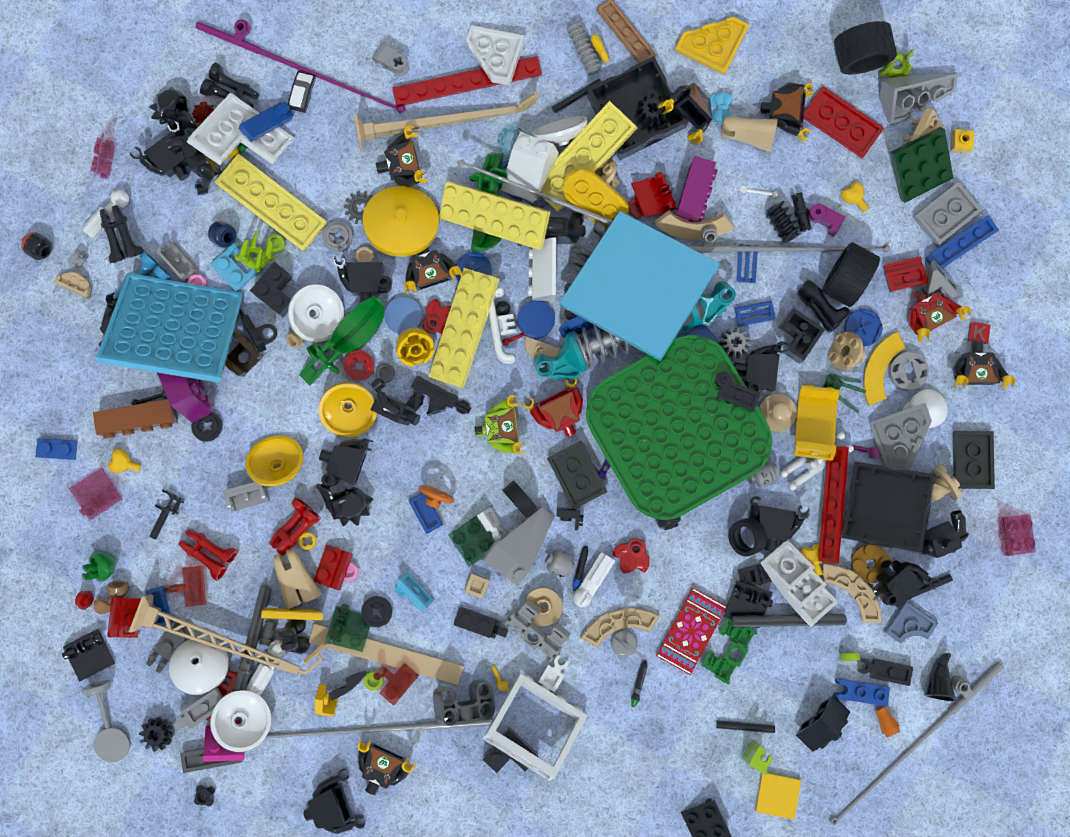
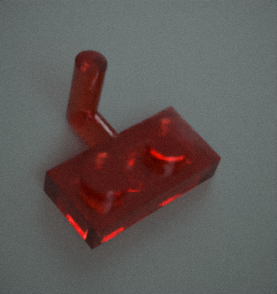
M203 566L182 568L183 584L167 585L164 588L167 593L184 591L185 607L206 605Z
M404 663L395 674L382 666L375 672L373 677L375 680H380L384 676L389 680L379 694L394 706L419 675Z

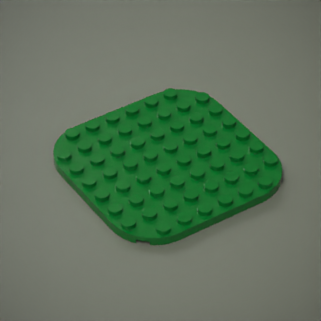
M687 335L673 340L661 361L650 355L641 358L598 384L591 393L587 403L586 419L588 427L628 498L641 513L654 519L669 520L688 513L756 474L766 464L771 453V430L758 406L756 405L754 412L716 398L720 390V386L716 383V376L722 371L728 372L731 375L732 383L746 386L724 349L709 338Z

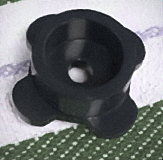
M202 785L197 786L194 803L196 805H213L215 788L213 786L209 788Z

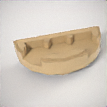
M72 271L57 276L53 281L57 285L90 299L91 285L79 273Z
M526 336L525 347L531 358L534 359L539 354L551 357L557 356L560 348Z

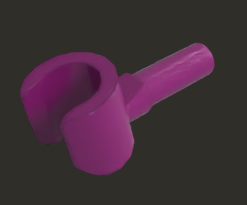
M853 445L854 450L869 452V458L880 457V450L877 447L865 448Z

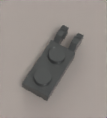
M175 621L172 624L173 628L181 625ZM187 626L179 629V631L190 634ZM166 632L154 649L155 652L149 657L146 665L150 667L154 664L158 655H161L164 659L156 669V672L160 674L168 662H170L176 648L187 638Z

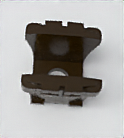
M235 331L233 336L240 343L228 354L225 366L237 376L244 377L263 358V355L256 350L257 348L245 336ZM243 352L249 354V360L246 363L239 361V355Z

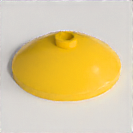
M352 382L336 384L330 387L320 399V420L325 428L338 436L353 437L366 432L376 419L377 413L370 410L375 398L362 385ZM351 403V406L346 407L344 404Z
M281 435L271 436L259 441L251 448L246 457L245 466L248 475L254 482L263 486H278L292 480L299 473L303 466L304 454L301 446L294 439Z

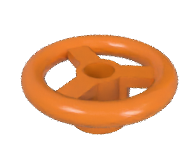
M419 485L418 487L420 492L427 495L425 504L439 509L441 501L446 503H454L455 501L453 496L427 485Z

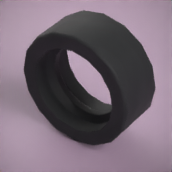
M514 480L502 489L525 517L537 509V506Z
M744 518L732 524L729 529V543L732 549L741 556H752L762 551L766 546V531L763 525L756 519ZM743 526L747 527L754 536L753 548L748 547L741 538V528Z

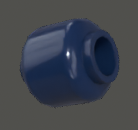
M216 221L208 229V238L213 244L221 248H228L235 242L237 233L232 225L223 221Z

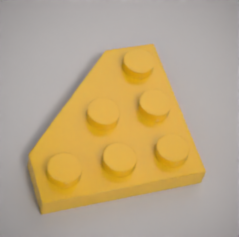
M730 17L722 22H714L702 26L700 29L683 32L675 52L725 75L750 24L735 17Z

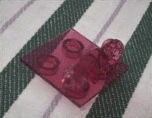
M102 132L101 137L96 138L93 153L97 154V156L93 157L90 171L94 172V178L96 174H99L100 178L108 179L111 170L109 165H112V162L101 158L113 159L115 146L113 141L106 140L105 143L103 142L104 133Z
M102 467L69 488L81 507L79 509L80 513L83 516L86 515L89 521L122 500L119 492Z
M1031 514L999 517V521H997L999 531H1004L999 533V535L1005 536V538H1000V541L1005 540V542H1001V551L1004 552V556L1036 552Z

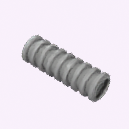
M577 22L568 27L567 33H569V37L572 39L574 48L577 49V54H580L579 58L582 59L581 63L584 64V69H587L586 73L592 75L600 71L602 65L599 64V59H596L597 55L594 53L595 50L592 48V44L589 43L590 40L587 38V33H584L585 29L582 28V23Z

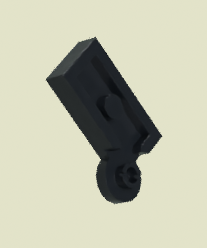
M722 371L718 373L716 383L720 386V390L716 398L754 412L761 393L732 383L731 375L728 372Z

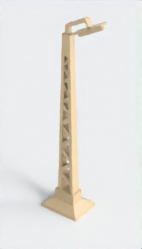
M537 92L519 102L518 107L511 106L374 125L373 123L363 124L358 115L354 114L360 152H363L366 141L375 140L377 137L404 133V129L408 125L415 126L412 131L526 111L536 104L535 101L538 100Z
M152 594L142 596L129 632L141 630L143 626L151 629L158 628L296 675L298 673L306 675L321 663L323 658L319 653L329 645V643H322L304 659V665H306L315 656L319 657V660L305 671L300 669L301 666L161 611V608L153 606L154 595ZM159 615L164 617L167 626L157 623ZM171 620L178 622L181 625L176 628H173ZM187 626L190 634L179 631V629ZM193 629L201 631L204 634L197 637ZM210 635L212 642L202 639V637ZM216 638L224 640V642L218 644ZM229 642L231 648L223 645Z

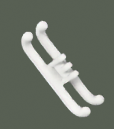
M497 287L489 311L495 353L501 362L513 364L516 361V356L503 352L500 336L517 333L516 329L509 330L508 328L516 326L515 322H507V320L514 319V314L496 315L494 301L504 295V289Z
M843 432L835 434L834 444L845 438ZM852 445L846 446L849 447V453L854 450ZM800 457L782 469L780 476L785 478L788 474L805 464L808 471L788 485L789 489L793 491L824 470L827 460Z

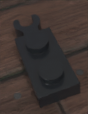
M860 658L861 660L859 661L865 663L866 667L863 670L857 669L859 673L867 674L870 672V678L910 686L913 673L912 666L875 658L870 663L869 660Z

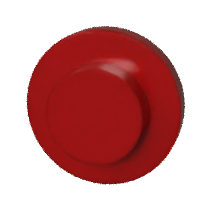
M88 590L80 591L75 598V605L81 610H86L90 607L94 600L92 592Z

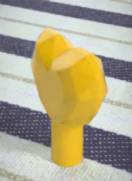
M593 34L591 37L592 45L599 53L603 63H606L610 58L605 50V46L600 36Z
M854 182L850 188L842 190L841 197L844 201L850 204H857L862 212L869 209L863 200L865 195L864 187L860 182Z
M117 448L112 451V460L108 464L111 472L121 473L127 469L140 471L142 465L132 462L124 450Z
M819 544L813 545L811 548H802L800 553L815 567L814 572L818 576L823 575L820 566L821 561H818Z

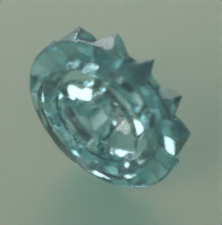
M510 126L500 132L498 146L505 155H511L512 146L507 141L511 140L512 134L514 139L517 140L520 132L525 133L521 128Z

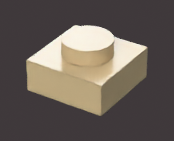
M471 574L465 592L483 599L490 580Z

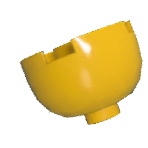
M417 327L408 328L402 331L396 340V353L400 361L407 366L414 367V364L422 362L425 364L432 358L435 352L433 340L424 329Z

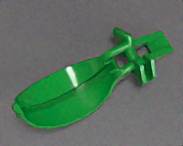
M488 154L482 169L508 179L507 172L501 170L504 154ZM475 172L469 177L471 182L478 181V190L498 196L500 183H506L482 172ZM474 230L471 250L472 252H485L497 245L502 238Z
M379 297L365 299L339 322L330 340L322 347L313 341L312 345L306 348L312 360L299 376L309 386L327 368L339 374L340 370L333 363L344 353L356 351L372 339L383 322L385 315L383 301ZM329 348L334 352L330 358L325 354L329 351ZM320 359L324 364L316 371L312 366Z

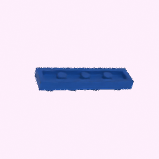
M987 215L925 257L929 265L935 260L943 269L999 231L989 215Z

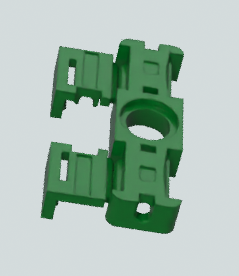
M727 618L719 634L730 636V640H735L736 643H731L724 656L726 661L722 657L717 658L714 656V652L709 650L701 666L713 673L717 672L718 675L715 674L717 679L730 684L729 679L736 666L740 667L749 651L746 648L753 635H757V631L750 627H744L743 629L734 627L732 620ZM736 648L742 652V656L738 660L732 659L730 655L731 651Z

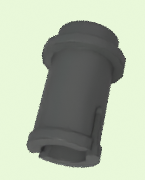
M265 621L262 636L259 637V644L269 646L273 642L277 623Z

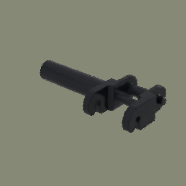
M164 489L161 492L169 495L170 500L166 507L157 504L154 506L162 510L149 536L155 540L169 515V511L172 512V515L175 513L179 514L177 509L180 503H184V501H181L182 498L179 497L177 499V495ZM173 500L177 501L173 509L169 508Z

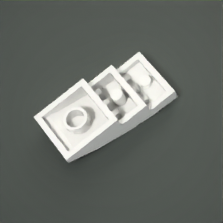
M788 540L761 562L766 573L784 598L810 627L817 623L838 603L825 589L827 584L813 571L815 567Z

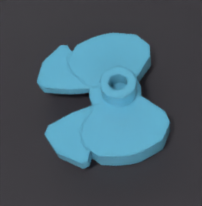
M713 94L709 98L711 105L717 106V110L712 111V122L723 123L725 117L732 116L728 111V106L733 102L731 94Z

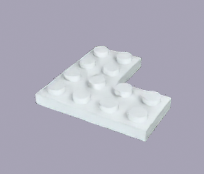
M230 92L191 134L187 143L219 165L224 162L240 142L271 164H274L291 144L294 137L278 127L250 142L238 128L241 123L256 116L259 112Z

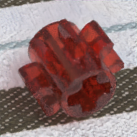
M200 102V105H194L195 109L192 115L195 123L202 124L214 111V105H208L207 102Z

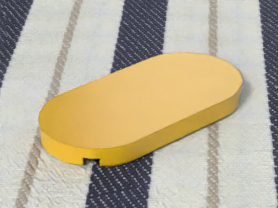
M577 168L570 171L564 178V196L571 204L613 220L619 211L628 215L629 206L626 199L594 171L587 168ZM588 217V218H589L590 220H592L594 223L599 222V223L603 224V222H600V221L595 220V219H593V218H591V217ZM605 223L603 224L606 227V229L610 227Z

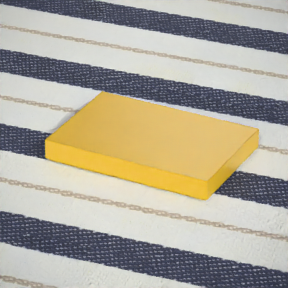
M263 607L261 618L323 620V613L318 609Z

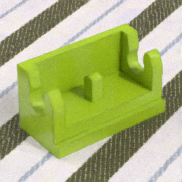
M752 739L742 759L748 765L766 775L772 761V755H768L766 761H761L765 755V749Z

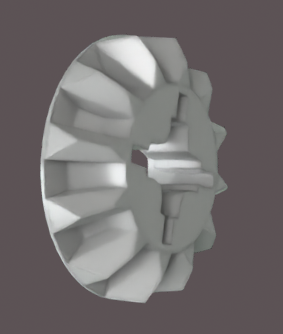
M336 221L325 227L322 239L325 246L330 250L340 252L347 249L352 243L353 234L347 224ZM338 232H341V236L344 238V240L338 239V241L335 243V238L331 234L334 235L338 234Z

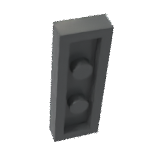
M204 748L180 753L183 773L243 762V760L203 762Z

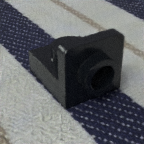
M557 508L556 517H560L561 521H572V518L576 519L575 530H578L579 526H583L584 515H580V510Z

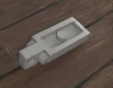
M218 687L180 713L182 718L172 724L176 731L185 725L189 729L193 728L211 716L215 705L223 698Z

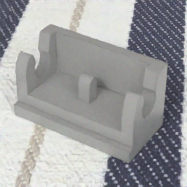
M167 241V246L164 249L159 247L156 252L180 279L187 282L189 277L196 274L200 269L175 242Z
M256 482L223 490L228 510L230 509L231 512L269 502L266 487Z

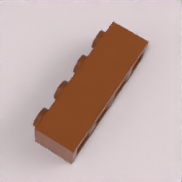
M168 399L93 412L96 435L103 436V439L114 438L117 433H122L123 436L135 434L134 430L140 429L142 432L153 431V427L160 426L161 429L173 427L172 424L178 423L176 410L170 405Z

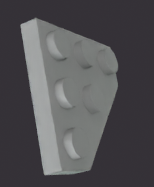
M926 403L869 422L886 468L893 470L910 469L932 422Z

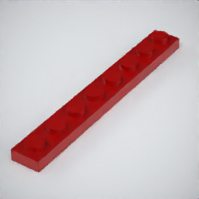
M538 56L518 60L511 82L542 76ZM483 68L392 87L396 106L400 107L501 84L491 82Z

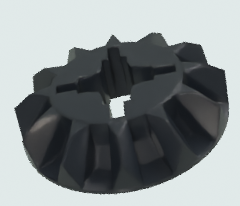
M211 413L191 424L192 433L200 441H213L219 437L222 431V421L217 414ZM201 421L206 423L212 422L210 425L212 432L209 430L203 431L204 425Z
M374 596L364 602L361 616L369 626L380 628L390 621L392 606L387 599ZM372 607L375 609L383 607L380 612L381 617L377 615L371 617L373 614Z

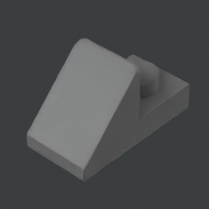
M933 260L927 277V293L930 294L940 288L945 295L948 294L952 299L959 295L957 285L937 262Z

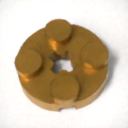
M864 545L857 548L852 554V571L861 576L867 583H877V576L883 571L880 567L881 563L890 559L881 547L877 545ZM867 559L874 560V568L870 567L868 569L866 567L868 565L866 563Z

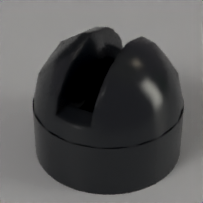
M499 301L496 304L498 315L503 316L510 313L511 306L507 301ZM505 305L508 306L507 308H504V309H501V310L498 309L499 307H502V306H505Z

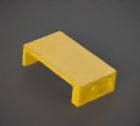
M801 385L798 398L794 456L833 461L836 453L834 442L837 402L840 390L832 387L821 388L814 385Z

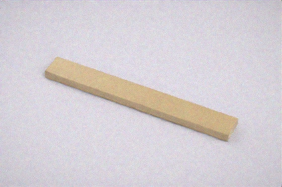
M316 623L313 625L308 642L318 646L322 643H329L326 648L459 685L464 667L461 664Z

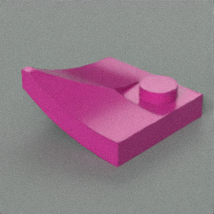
M241 719L236 720L235 723L240 724ZM205 726L203 762L244 760L245 751L234 752L223 748L213 737L211 727Z

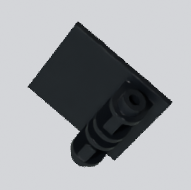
M736 580L723 617L732 619L733 616L765 615L767 607H772L773 600H771L773 592Z
M99 628L63 646L64 652L62 657L65 660L69 659L79 682L115 664Z
M712 798L705 800L704 804L681 812L692 837H732L716 801L712 800Z

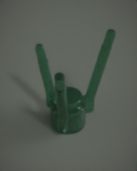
M829 373L823 385L824 388L832 387L840 390L841 386L866 393L864 389L843 382L861 383V380L840 376L835 373ZM839 395V401L856 413H859L856 407Z

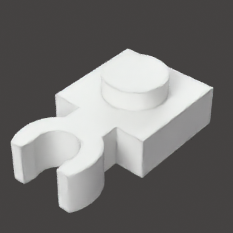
M491 507L477 515L482 527L487 532L491 531L495 542L507 536L504 529L499 526L501 522Z
M559 655L554 658L553 667L547 665L537 681L552 692L557 690L565 676L561 673V670L565 669L569 664V661L566 660L562 666L559 665Z

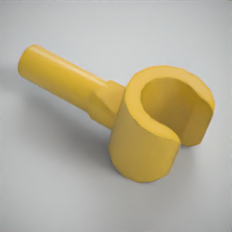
M492 666L491 669L496 677L498 689L502 692L508 691V680L501 681L496 666Z

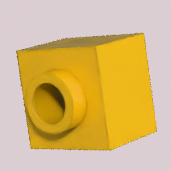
M955 129L951 133V152L969 153L974 149L973 130Z

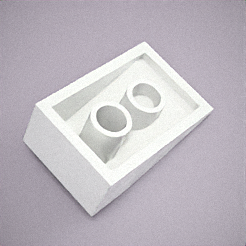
M520 132L512 148L507 166L508 179L541 192L559 155L555 145ZM502 184L501 190L532 203L538 198L537 195L511 184Z

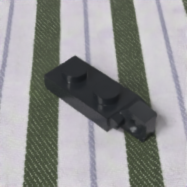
M461 606L454 622V626L488 638L495 639L496 635L506 638L508 633L506 628L499 626L501 622L495 618Z

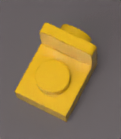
M319 684L315 697V714L334 717L338 699L331 700L330 694L327 693V685Z

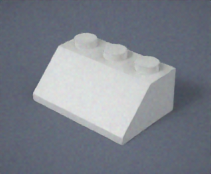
M556 238L544 239L541 250L529 248V259H533V266H529V278H532V285H529L528 296H532V301L555 302Z

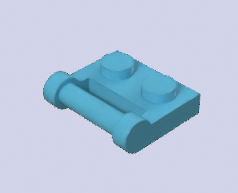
M234 242L211 263V266L238 292L259 272H254V269L247 267L250 271L245 274L230 258L233 253L239 254L241 250L240 245Z

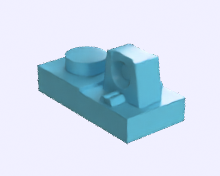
M409 572L396 582L397 587L394 591L401 599L408 596L413 605L421 612L434 601Z

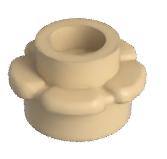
M293 330L286 336L287 343L291 347L303 346L304 339L299 337Z

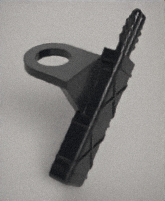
M240 309L243 325L259 352L267 350L265 345L273 342L277 337L276 328L271 324H264L255 328L248 314L245 315L243 310ZM265 328L272 329V338L265 339L262 336V331Z
M416 376L411 385L415 390L431 397L428 411L426 412L427 416L446 411V406L451 409L455 407L456 411H459L461 414H469L472 409L468 402L466 403L464 400L458 401V397L455 394L420 376Z

